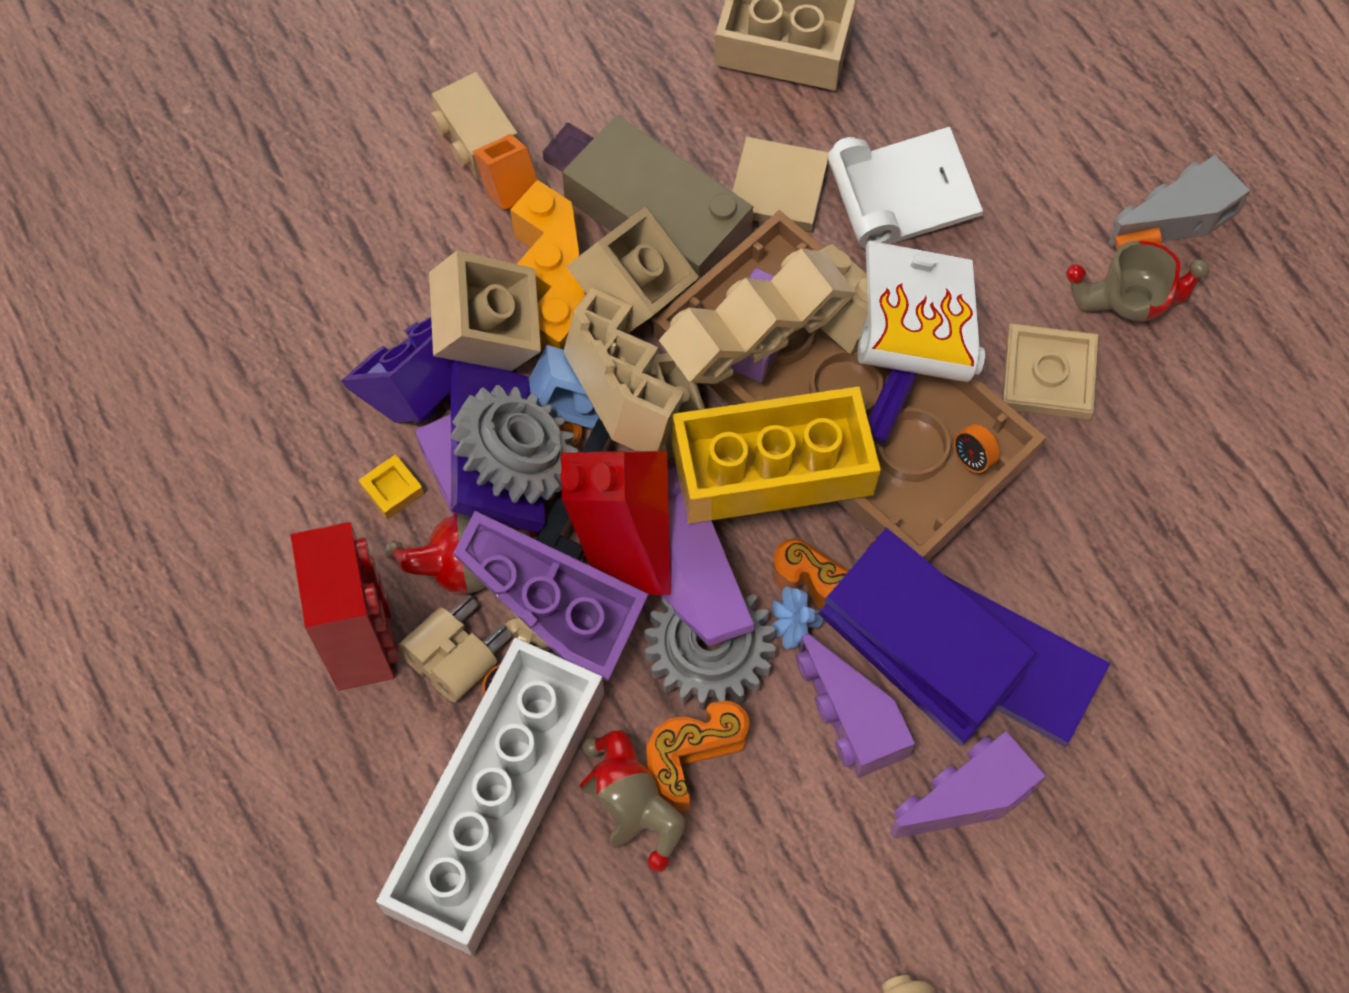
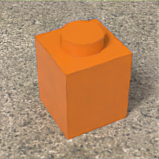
M512 134L473 151L488 197L503 210L512 208L538 180L527 147Z

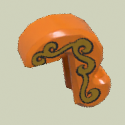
M800 538L783 541L774 552L772 576L778 588L783 590V588L788 586L798 589L800 585H805L814 604L820 609L827 604L824 600L849 571Z
M732 701L713 702L707 706V723L682 716L670 718L654 729L646 745L647 769L654 776L659 796L678 812H690V798L682 765L740 752L746 745L749 717L740 705Z

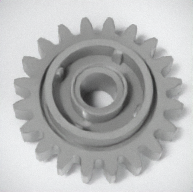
M496 385L491 393L485 388H481L475 397L470 395L452 422L456 427L450 436L453 440L460 442L454 450V454L469 458L463 467L464 471L478 470L480 475L477 479V484L479 486L490 481L494 484L493 494L495 496L500 495L503 489H507L514 503L518 501L522 494L525 495L530 504H534L540 496L545 500H550L556 491L560 492L562 490L560 480L561 453L578 452V449L568 445L574 438V434L560 430L565 419L563 417L552 418L549 415L552 406L550 404H546L543 407L536 404V395L533 393L526 400L522 399L518 387H513L508 396L500 385Z
M752 594L744 599L755 630L722 641L723 645L714 651L702 649L698 645V641L701 638L675 615L674 608L663 597L661 598L662 608L665 613L652 611L650 614V622L656 628L645 629V641L655 645L645 649V658L649 661H657L651 667L653 678L667 675L663 683V691L665 693L680 687L681 704L687 702L690 696L695 694L698 696L699 709H704L708 697H714L715 701L719 702L725 701L726 694H731L737 702L741 703L744 697L742 686H746L756 692L759 690L760 681L756 674L769 676L771 665L764 659L775 657L776 646L767 643L774 638L775 627L762 626L768 620V610L761 609L753 612L756 605V595Z

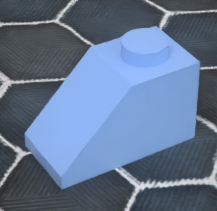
M546 344L529 378L530 392L536 395V404L540 407L550 404L552 406L549 413L551 417H563L567 422L593 429L599 416L565 357L564 350Z

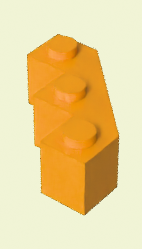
M537 180L510 209L514 237L530 247L517 264L535 268L542 353L546 344L564 350L574 310L585 297V291L566 268V266L579 257L572 202Z

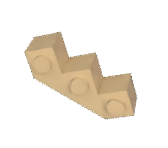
M801 248L784 259L781 264L782 269L771 281L745 277L728 289L726 293L727 298L715 310L690 307L682 310L673 317L670 322V328L659 341L689 383L717 384L733 375L731 366L750 356L755 363L787 346L789 341L787 337L800 328L805 327L811 333L826 325L856 294V291L825 252Z
M591 287L574 310L563 353L613 441L627 446L634 451L661 450L671 434L672 415L678 413L685 391L650 376L658 347L625 333L633 305Z

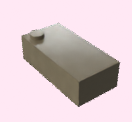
M618 114L562 171L565 198L571 201L572 205L610 231H613L646 206L699 276L690 287L752 234L753 205Z

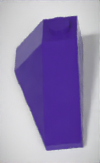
M431 317L420 323L415 322L404 330L409 338L390 350H387L385 346L380 347L341 380L345 388L393 422L414 421L415 423H421L429 419L437 412L438 408L436 405L451 390V365L454 360L433 356Z

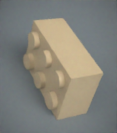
M725 0L715 33L714 65L836 91L854 24L857 0Z

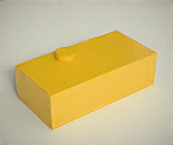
M859 386L675 413L672 415L671 444L688 524L874 495L881 470Z

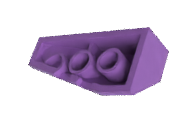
M677 468L669 469L668 504L671 595L661 596L674 608L675 615L708 646L754 631L753 621L712 521L688 524Z
M474 511L453 555L560 658L602 676L603 680L608 681L648 594Z

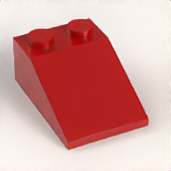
M667 450L561 453L560 480L562 484V501L589 565L647 594L671 595Z

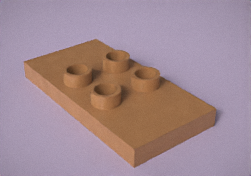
M778 210L653 319L654 337L659 341L670 328V322L673 317L688 307L715 310L727 298L726 293L728 289L745 277L749 278L755 268L775 276L782 269L781 264L784 259L791 253L801 248L819 251L824 247L781 210ZM802 327L787 337L789 340L788 345L780 349L762 383L733 370V375L719 383L707 384L729 405L859 386L867 418H869L891 369L861 364L858 361V350L849 354L821 328L809 333L805 327ZM917 374L888 439L883 444L874 443L881 470L874 495L837 502L876 537L887 527L926 561H929L1040 454L1047 437L974 375L969 382H962ZM971 424H978L988 429L996 438L1000 449L999 461L983 473H975L967 469L960 462L954 450L953 442L955 435Z

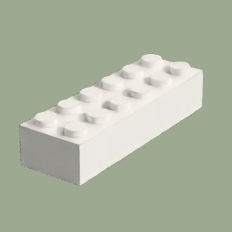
M514 638L376 900V903L385 915L471 956L474 955L604 696L602 676L518 638Z

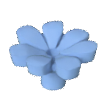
M788 586L782 590L783 602L773 601L772 613L779 620L771 625L775 627L774 638L783 637V646L786 649L798 647L801 642V636L808 633V628H819L823 622V618L818 614L820 610L807 606V593L804 590Z

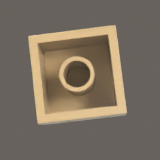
M646 206L566 266L586 294L592 287L633 305L625 331L627 334L656 314L699 278Z
M455 251L429 272L433 356L512 371L541 352L535 268Z

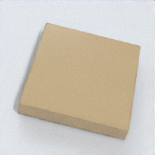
M746 137L732 192L753 205V221L765 223L778 210H781L804 231L812 232L828 164L829 152Z
M1010 323L1007 331L1002 400L1015 411L1091 420L1094 412L1098 334Z

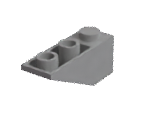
M1216 155L1202 164L1194 162L1180 174L1177 181L1169 186L1165 183L1161 184L1149 194L1146 202L1137 208L1131 205L1119 213L1113 221L1115 227L1108 244L1115 248L1114 236L1159 227L1162 241L1206 236L1240 213L1250 189Z

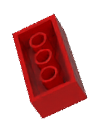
M351 522L290 534L304 626L337 690L341 691L394 679L392 663L400 662L396 638L391 633L388 618H392L387 591L383 588L380 573L377 574L374 558L370 556L366 537L357 539Z

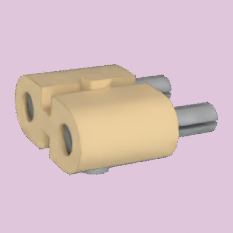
M466 595L449 612L443 608H438L397 645L398 651L404 660L421 676L426 675L429 677L431 685L451 702L459 700L497 664L494 653L512 636L509 629L503 625H500L483 642L473 633L468 635L463 630L461 622L478 607V603L470 595Z

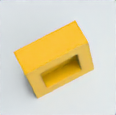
M396 454L358 480L361 488L387 520L424 494L420 483Z

